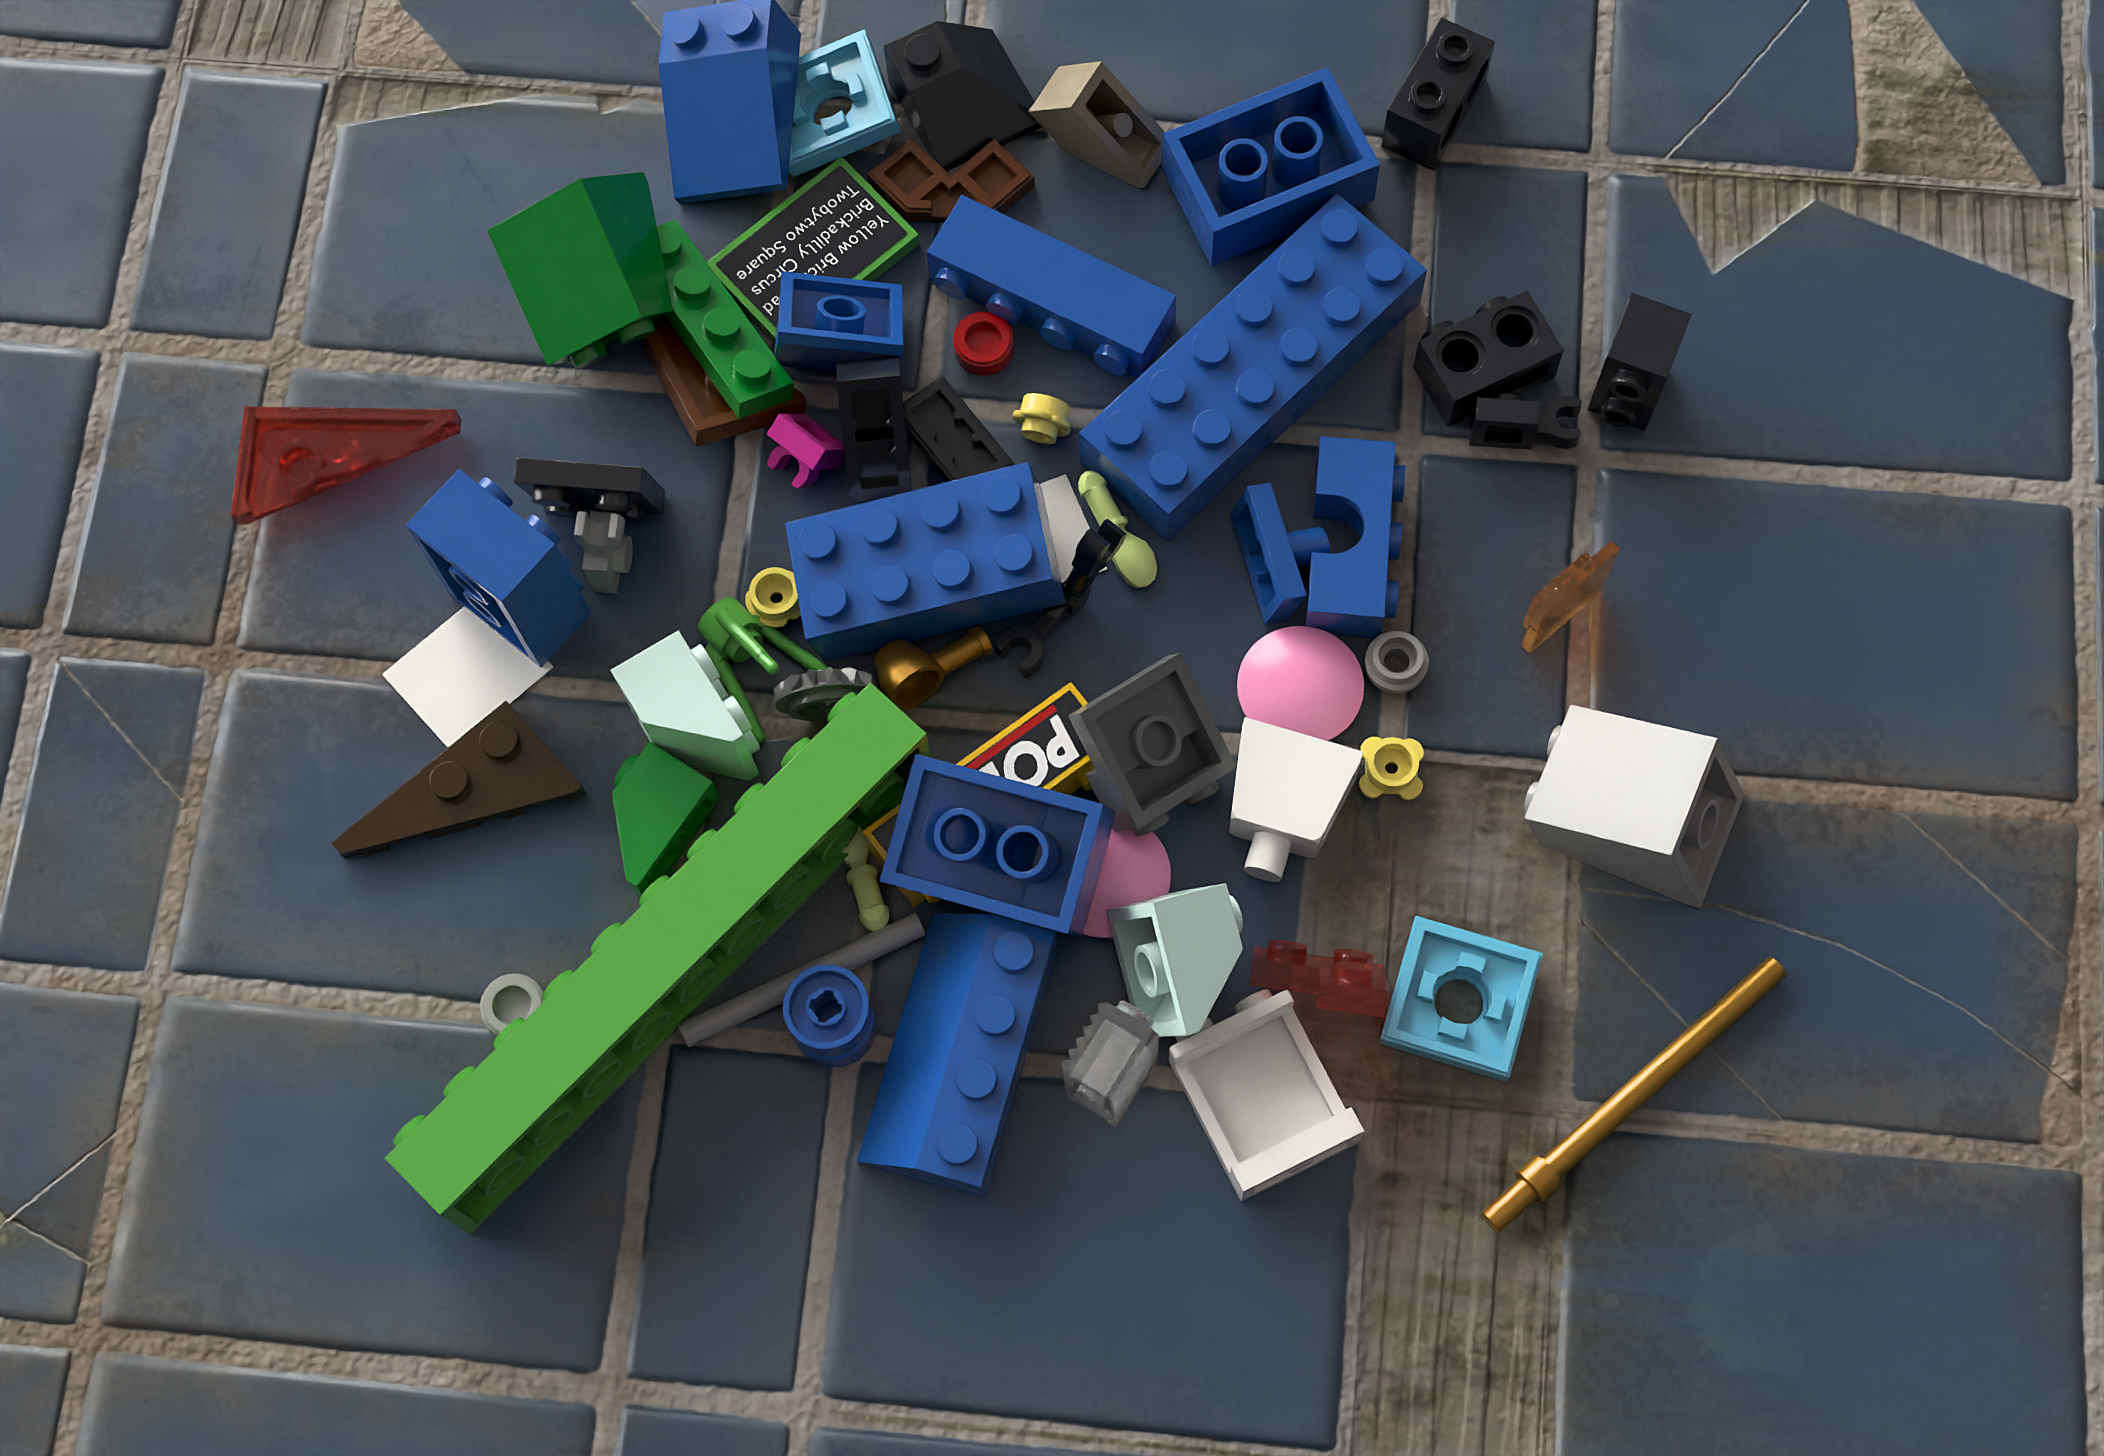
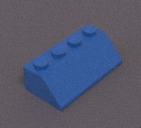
M932 914L858 1155V1164L985 1200L1057 954L1056 931L994 914Z

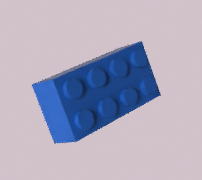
M1029 462L785 523L805 640L824 662L881 649L889 642L897 639H905L910 642L1066 603L1043 490Z

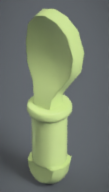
M1094 471L1084 472L1078 481V490L1081 497H1084L1099 526L1102 525L1104 520L1109 519L1127 534L1124 543L1112 558L1117 572L1127 584L1134 588L1147 587L1155 580L1157 573L1154 552L1146 541L1125 530L1128 519L1122 516L1106 486L1108 483L1104 477Z
M858 826L856 835L842 851L843 853H850L845 858V863L851 869L847 873L846 880L852 885L860 911L858 917L861 924L867 930L874 932L888 924L890 917L889 909L884 904L876 879L878 871L875 866L868 864L870 850L867 847L863 832Z

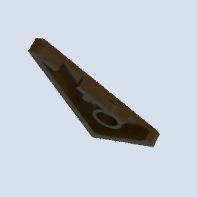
M504 701L332 841L331 844L345 859L357 854L369 856L390 850V844L424 835L433 839L481 826L490 818L508 819L525 814V808L563 798L567 802L576 801L587 793L507 701Z

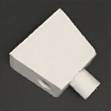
M1247 717L1244 718L1229 833L1235 837L1252 841L1244 866L1246 873L1262 880L1279 882L1281 881L1289 853L1306 858L1317 857L1356 781L1363 751Z

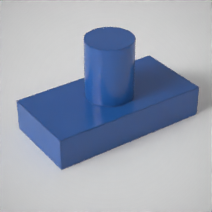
M1271 483L1247 486L1230 513L1264 624L1287 622L1307 596L1298 568L1310 566L1312 552L1330 553L1329 540L1322 527L1286 532Z

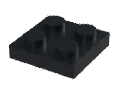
M516 457L514 483L532 497L533 503L546 506V513L549 515L576 518L579 511L584 512V509L607 510V512L621 515L625 522L632 523L644 522L645 513L663 515L665 490L643 467Z

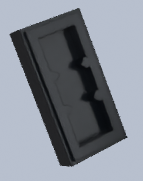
M943 375L903 402L906 433L946 482L1016 465Z

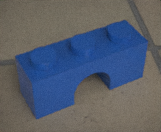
M1320 436L1312 518L1343 522L1355 532L1359 542L1352 549L1342 553L1312 552L1308 574L1306 627L1318 628L1334 636L1375 639L1381 634L1384 618L1395 619L1398 581L1387 580L1388 560H1399L1402 523L1391 522L1392 502L1402 503L1406 471L1405 465H1394L1396 442Z

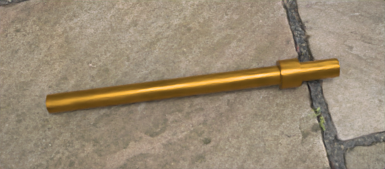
M1767 957L1544 1157L1541 1158L1538 1155H1534L1515 1172L1517 1181L1480 1213L1486 1224L1494 1232L1500 1233L1534 1201L1543 1204L1563 1186L1560 1179L1780 983L1787 976L1783 966L1774 958Z

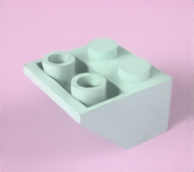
M676 631L611 669L631 711L650 742L692 769L747 781L760 775L751 755L761 749L751 732L752 726L734 696L728 697L718 679L720 675L701 644L690 650L680 632Z

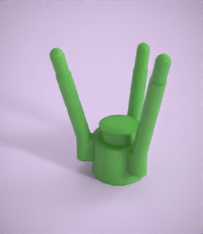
M735 597L723 598L716 602L703 614L698 623L699 632L709 642L705 651L716 667L730 697L734 696L752 726L751 732L758 743H762L765 740V734L728 662L731 658L735 663H740L752 656L768 673L776 674L779 671V665L761 646L764 637L807 669L818 671L828 668V666L780 631L764 625L757 615L748 612Z

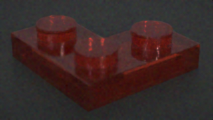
M1285 940L1269 941L1268 949L1254 947L1250 976L1251 986L1316 994V1006L1319 1009L1385 1017L1388 996L1384 964L1373 963L1372 954L1353 949H1335L1333 957L1307 954L1308 947L1306 945Z

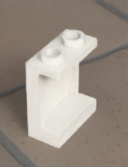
M1269 989L1258 991L1234 1006L1237 1014L1213 1025L1210 1018H1206L1198 1033L1187 1036H1175L1178 1043L1169 1048V1062L1241 1202L1358 1144L1364 1133L1352 1107L1345 1109L1293 1010L1294 1000L1289 990H1284L1272 996Z

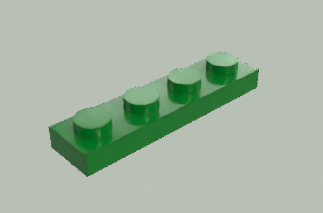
M674 219L657 225L673 309L672 312L665 316L737 418L741 419L793 399L794 382L677 220Z

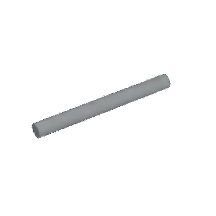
M911 913L878 931L871 932L679 1023L678 1026L688 1047H691L782 1004L789 984L806 969L816 965L835 964L852 971L925 936V931L916 913Z

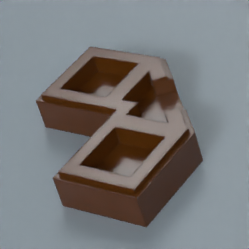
M912 138L908 139L867 173L868 183L908 222L945 223L961 195L1004 214L1035 188V177L995 139L952 175L942 168Z

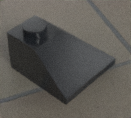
M935 21L883 45L889 84L929 155L946 171L966 163L993 139L1003 146L1042 127L1028 112L1035 101L992 29Z

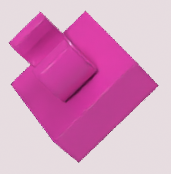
M806 413L778 414L767 432L769 437L780 444L770 453L767 466L772 470L784 469L790 458L794 456L799 463V472L791 483L795 488L810 487L817 480L820 470L839 469L845 460L843 442Z

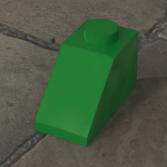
M650 741L640 755L632 754L622 764L614 780L616 788L612 792L626 880L639 898L654 881L669 874L721 801L713 781Z

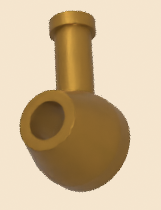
M976 626L968 631V635L931 655L905 639L891 641L876 654L874 664L883 694L900 710L906 711L921 705L931 698L940 688L945 675L978 657L985 658L993 653V649L984 630Z

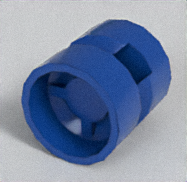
M835 964L816 965L806 969L789 984L783 998V1017L799 1050L811 1062L826 1068L845 1067L859 1061L871 1048L876 1036V1015L862 981L850 970Z

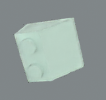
M1227 884L1176 891L1106 910L1138 1037L1187 1036L1198 1033L1243 950L1239 935L1243 928L1242 914L1235 898L1229 895Z

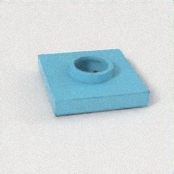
M865 29L799 57L789 172L793 177L902 132L872 42ZM837 96L847 97L853 101L851 110L846 116L841 110L832 117L820 119L822 125L816 124L815 116L823 102Z
M1415 916L1379 1044L1507 1082L1512 1071L1543 953ZM1453 980L1466 981L1473 985L1480 993L1483 1001L1482 1012L1479 1018L1472 1024L1454 1023L1443 1016L1441 1018L1437 1014L1434 1005L1435 995L1438 989L1446 982Z

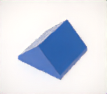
M782 271L774 356L782 366L836 372V361L898 356L900 362L903 351L902 285Z

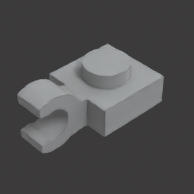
M579 511L577 513L573 539L584 550L582 571L593 592L618 594L620 573H629L633 555L631 536H625V519L616 513L590 511V518L587 512Z

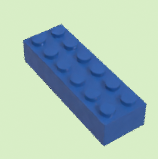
M1338 193L1335 194L1079 432L1080 463L1088 471H1094L1103 476L1108 483L1106 485L1107 488L1165 541L1169 542L1420 304L1427 269Z

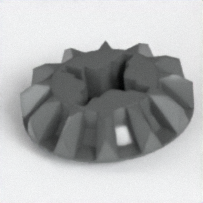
M828 667L825 670L818 671L808 669L805 674L790 675L774 688L775 708L797 720L826 721L830 711L841 698L850 692L858 695L870 682L874 685L871 674L857 671L851 667L843 669Z

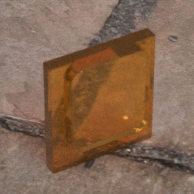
M1612 541L1607 543L1592 557L1588 553L1581 555L1532 599L1523 622V626L1527 630L1521 646L1529 654L1602 592L1620 551Z

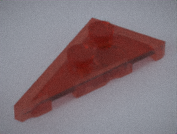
M244 406L231 516L238 525L250 524L458 435L461 432L462 419L456 409Z

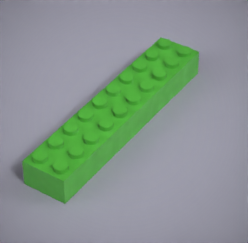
M871 682L858 695L850 692L841 698L827 717L829 723L812 740L805 737L795 743L782 759L781 766L783 768L765 786L762 783H757L749 788L736 803L734 808L736 814L718 832L715 829H710L702 834L687 853L689 860L671 878L664 875L654 881L642 894L639 900L641 907L623 925L620 922H616L606 928L592 944L591 952L593 954L575 972L566 970L558 975L545 989L542 995L544 1002L526 1020L520 1017L509 1023L493 1042L495 1050L477 1068L469 1066L460 1071L445 1087L443 1095L446 1098L428 1116H416L401 1128L393 1140V1144L396 1147L385 1159L440 1216L471 1235L679 1028V1023L689 1019L845 863V858L850 853H843L842 851L856 835L858 826L862 831L901 804L915 754L932 758L927 733Z

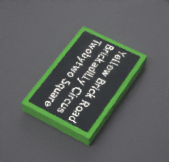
M839 157L708 260L707 263L737 305L775 344L782 271L875 281L920 245L919 234L843 157Z

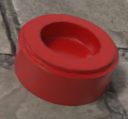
M976 312L961 320L954 331L953 345L955 357L961 367L972 374L980 376L996 374L1003 370L1013 358V331L1009 323L1002 317L991 312Z

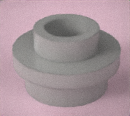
M1390 631L1376 637L1369 645L1364 661L1365 671L1370 681L1379 689L1395 694L1409 692L1416 688L1425 678L1429 663L1427 651L1420 640L1402 631ZM1392 656L1400 657L1406 662L1407 669L1398 673L1392 672L1385 666L1384 661Z

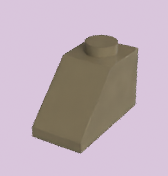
M1102 61L1059 66L1028 111L1065 152L1136 188H1145L1162 162V143L1165 131Z

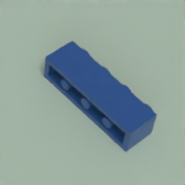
M964 195L960 196L927 251L930 280L947 296L957 300H963L965 297L985 306L989 312L1004 318L1010 325H1016L1019 322L1040 332L1043 339L1056 348L1062 350L1074 348L1093 357L1094 361L1102 369L1117 376L1128 374L1138 379L1152 365L1176 323L1177 295Z

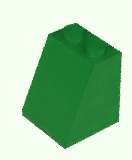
M644 172L580 178L487 229L547 366L572 361L575 369L591 365L609 355L605 347L606 345L617 339H620L622 345H626L654 333L656 329L652 321L673 311L649 184Z

